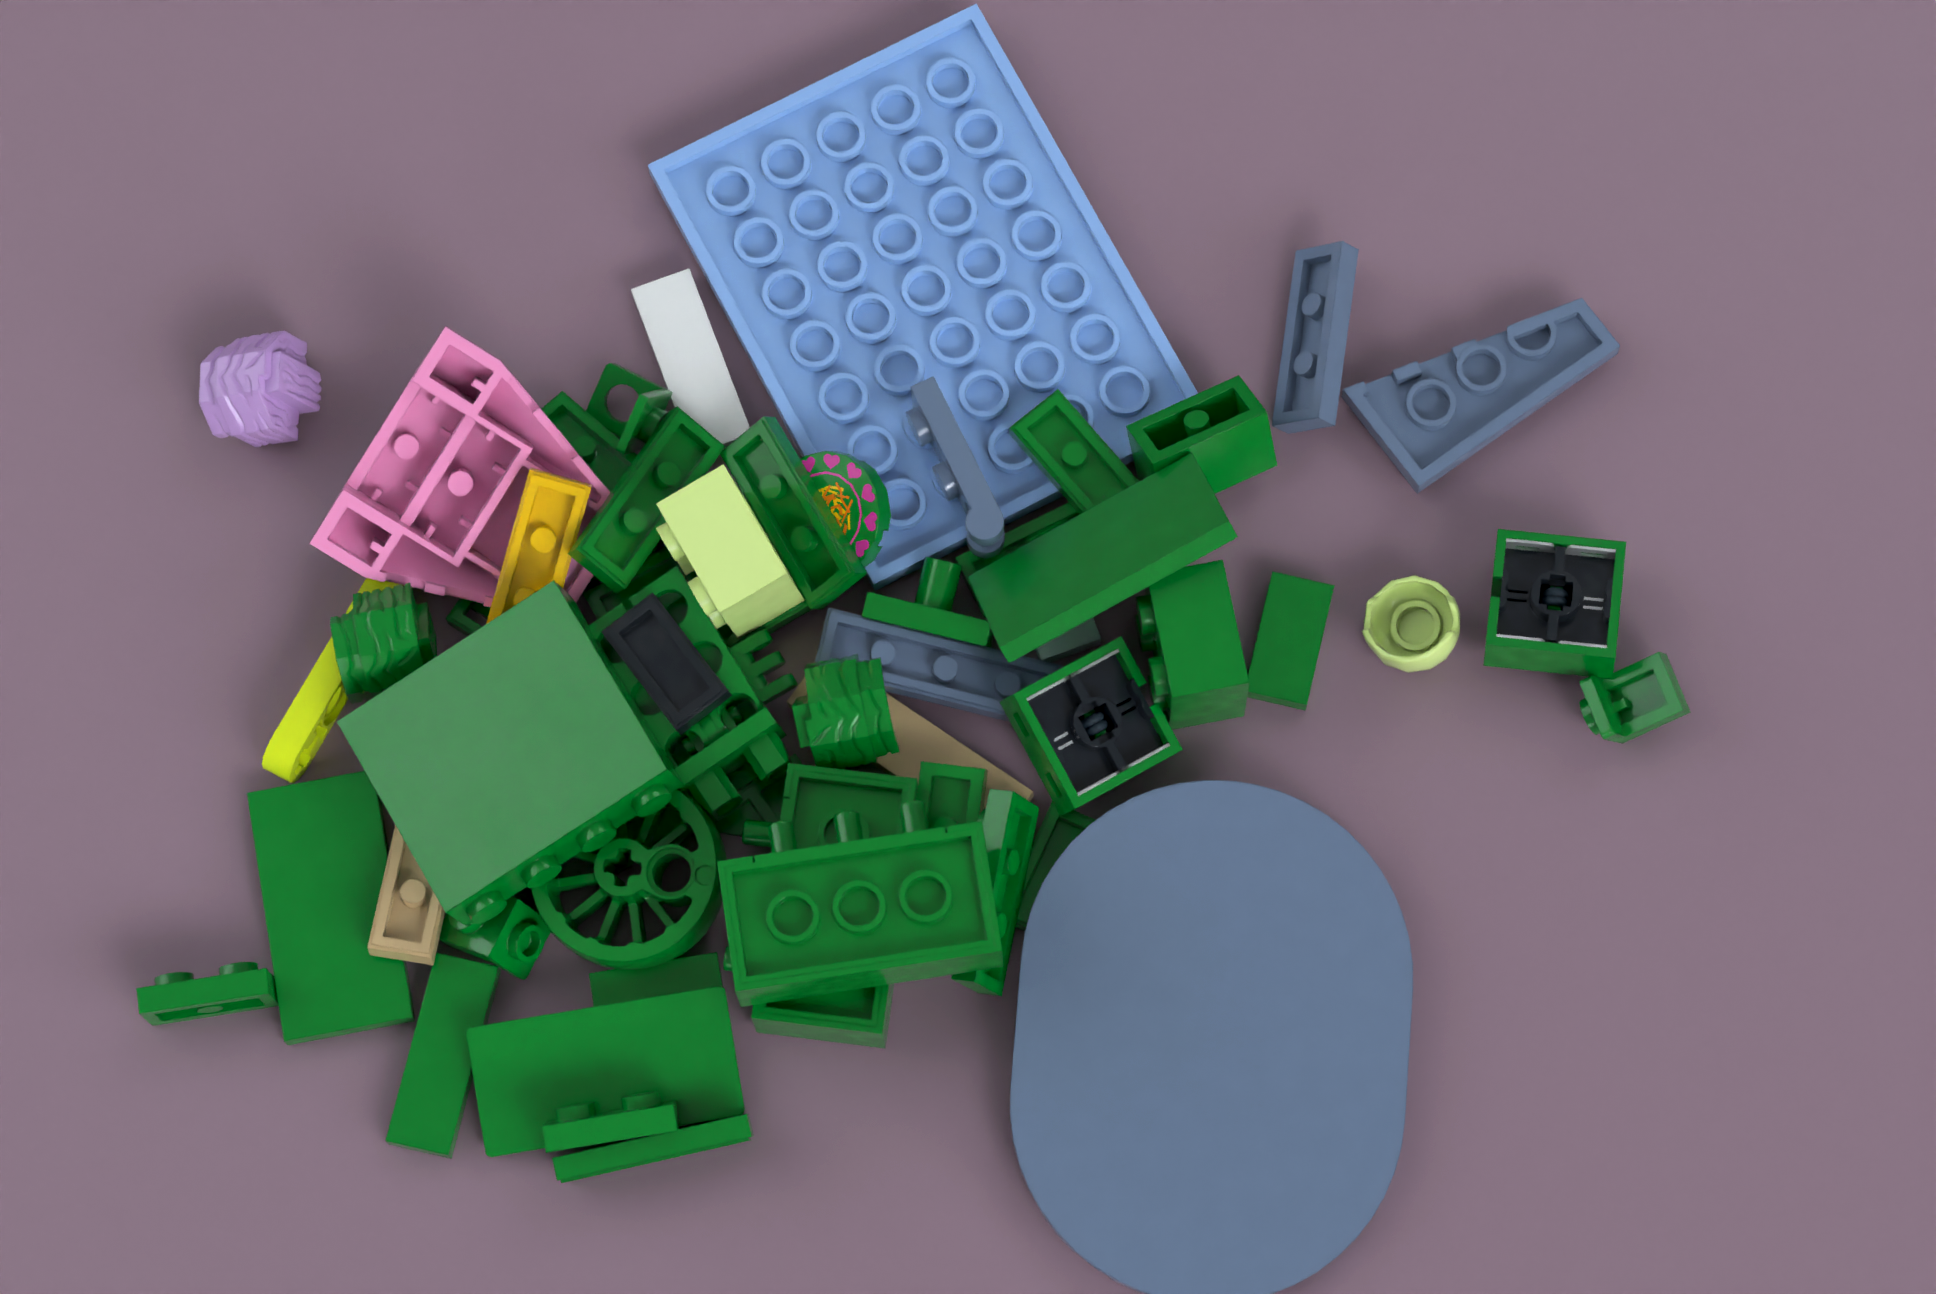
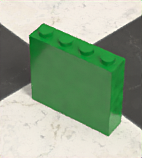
M554 580L337 721L445 913L465 926L470 923H483L494 918L505 909L507 899L526 887L536 888L548 883L561 872V864L581 851L586 853L592 852L605 846L616 836V829L637 815L645 817L659 811L670 802L672 798L671 793L684 785L601 644L588 626L589 624L574 599Z

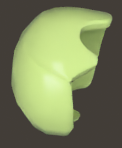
M1416 575L1400 578L1387 583L1367 601L1362 634L1370 649L1385 665L1408 673L1431 670L1446 660L1456 645L1460 634V611L1455 598L1439 582Z

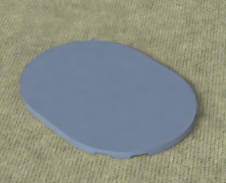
M1202 780L1157 788L1133 797L1109 810L1081 832L1054 863L1042 883L1031 908L1025 929L1020 961L1010 1085V1123L1018 1165L1043 1217L1065 1244L1095 1269L1110 1277V1279L1139 1293L1274 1294L1294 1286L1317 1273L1337 1258L1359 1236L1385 1197L1395 1173L1402 1147L1406 1114L1413 1000V961L1410 939L1400 906L1381 869L1365 848L1346 829L1328 815L1300 799L1257 784L1226 780Z

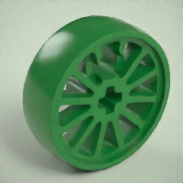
M678 788L671 793L672 798L666 806L646 816L636 840L633 839L631 820L618 827L619 839L611 840L599 850L597 855L581 851L573 856L593 864L594 873L559 879L557 875L548 883L531 888L536 908L543 922L554 937L566 948L585 960L606 968L644 969L658 966L681 956L707 933L715 921L723 902L717 861L727 860L721 835L715 823L703 807L685 791H681ZM672 807L680 813L682 823L650 847L665 809ZM692 833H695L699 845L697 851L694 852L679 846ZM629 856H631L632 861L641 866L642 870L640 875L629 876L627 886H625V882L615 876V867H627ZM675 859L686 860L691 868L689 882L679 891L666 892L662 885V876L665 869L669 866L668 862ZM600 886V889L572 912L566 914L560 899L561 892ZM612 899L598 936L589 938L584 936L578 930V926ZM645 902L650 905L666 926L665 932L650 941H647L642 908ZM663 904L672 907L690 906L676 923ZM628 905L633 942L628 943L626 946H610L625 907Z

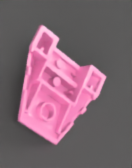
M445 326L345 483L309 544L365 578L382 582L389 581L402 585L410 583L411 587L423 589L424 592L441 596H453L491 607L530 467L592 485L577 539L611 492L504 363ZM571 558L563 589L574 599L575 603L590 582L593 574L575 559Z

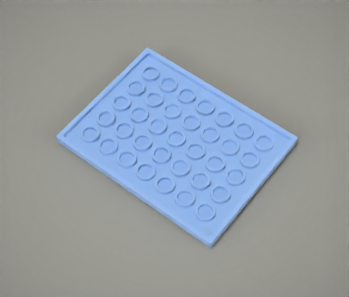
M977 3L648 164L649 173L801 456L804 457L822 451H837L851 454L856 459L865 461L873 467L886 487L891 511L889 530L883 531L882 540L878 545L883 547L876 559L865 567L867 571L866 576L874 591L922 568L925 556L940 559L968 545L965 524L966 513L958 497L947 501L932 468L939 464L940 461L931 443L922 447L919 445L908 423L905 412L913 409L911 386L934 376L1002 512L1004 526L1063 497L1009 434V427L1057 389L1125 465L1134 461L1126 430L1127 425L1198 394Z

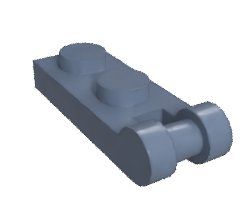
M934 376L910 387L913 409L905 412L908 423L919 445L922 447L931 443L940 461L939 464L932 468L947 501L958 497L966 513V537L970 551L980 558L994 557L1001 552L1005 542L1002 512Z

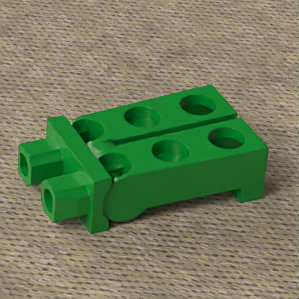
M676 566L628 599L635 606L653 592L732 695L685 733L680 735L601 632L628 612L627 608L621 603L588 626L601 644L613 667L683 781L684 785L679 789L685 791L693 799L695 798L715 819H720L743 801V798L728 777L729 774L749 762L764 785H767L785 775L788 763H792L785 744L781 740L787 736L764 706L719 630L698 603L687 583L689 580L680 568Z

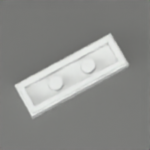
M688 268L632 288L631 292L665 384L667 389L673 392L671 399L674 407L678 406L726 448L750 427L690 269Z

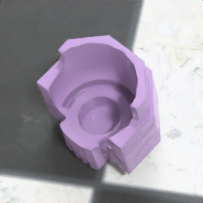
M277 331L271 334L263 333L261 335L242 337L241 339L237 338L226 347H216L200 365L199 404L212 434L218 438L234 436L254 447L266 446L269 443L277 444L298 441V428L296 425L299 423V414L319 411L320 405L317 402L321 400V396L318 394L321 392V386L318 384L321 381L320 373L307 366L306 363L307 343L286 331Z

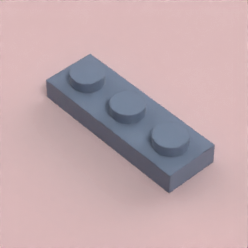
M1344 241L1301 249L1295 252L1272 420L1273 427L1287 434L1332 427L1336 424L1359 249Z

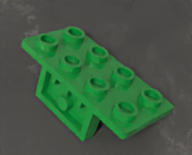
M720 985L473 1026L466 1032L485 1153L489 1157L545 1148L547 1153L678 1131L681 1125L742 1115L745 1111L725 988Z

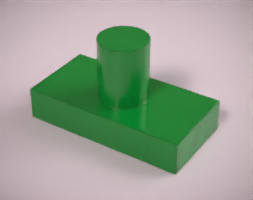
M925 556L914 603L867 592L862 617L990 648L994 638L987 620L951 612L962 565Z

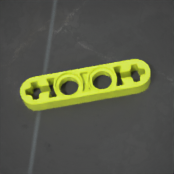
M366 578L358 593H363L364 591L371 593L376 589L382 591L385 587L393 589L394 586L400 584ZM353 601L350 604L348 610L346 611V614H348L353 609ZM332 636L274 732L263 755V769L290 783H295L305 773L348 701L336 661Z

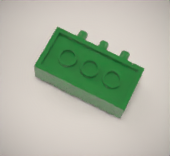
M788 763L780 821L788 820L794 823L798 849L837 843L834 815L849 810L857 811L860 814L863 839L903 833L899 806L902 803L916 800L918 780L917 778ZM746 819L743 825L742 843L771 848L768 826L773 822ZM727 946L724 953L723 969L732 972L729 946ZM894 984L753 1005L751 1019L757 1033L886 1049Z
M919 800L908 801L899 806L903 833L863 839L860 814L857 811L849 810L834 815L837 843L798 849L794 823L788 820L777 821L768 826L771 853L717 861L734 987L740 1006H751L1003 967L1002 945L982 821L946 826V829L945 826L929 829L925 803Z

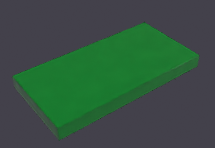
M1190 453L969 575L968 578L997 644L1008 663L1227 544L1238 536L1193 453Z
M354 772L247 793L284 1042L287 1045H294L416 1021L406 961L371 956L367 948L389 849L381 799L366 772Z

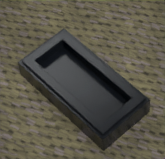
M653 592L601 631L680 735L732 696Z

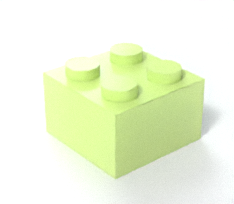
M724 464L656 503L666 520L665 523L656 529L685 575L695 570L697 577L687 583L703 611L710 617L717 629L727 623L738 639L805 601Z

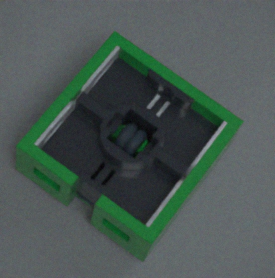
M1498 529L1483 666L1586 677L1592 675L1599 678L1612 679L1616 659L1626 542Z
M1122 636L999 702L1060 815L1084 805L1183 750L1159 704L1156 703L1149 707L1139 689L1140 686L1147 682Z

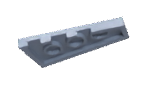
M1583 298L1509 325L1506 331L1480 341L1472 339L1454 346L1451 352L1419 364L1415 361L1392 370L1391 375L1367 384L1362 381L1344 388L1341 397L1418 494L1618 354L1620 344Z

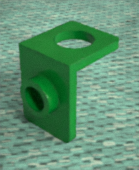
M609 363L601 374L586 411L610 432L621 437L616 451L627 455L640 451L668 413L665 409L673 392L616 363ZM620 384L632 387L639 396L628 421L616 419L610 413L607 406V398L610 391Z

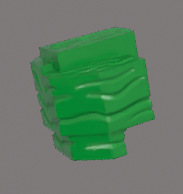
M406 583L404 586L401 584L396 585L393 589L385 587L382 591L376 589L371 593L364 591L363 593L353 594V609L348 614L345 613L341 617L334 616L330 619L336 661L346 696L352 704L362 702L364 699L369 701L437 657V636L431 612H429L428 602L416 604L410 583Z
M854 654L849 657H842L841 659L835 658L806 664L804 673L807 695L797 697L792 705L800 747H811L816 766L845 769L846 766L850 768L861 764L866 765L870 762L875 763L878 757L885 756L888 752L892 754L899 752V745L888 706L881 657L859 661L858 654Z

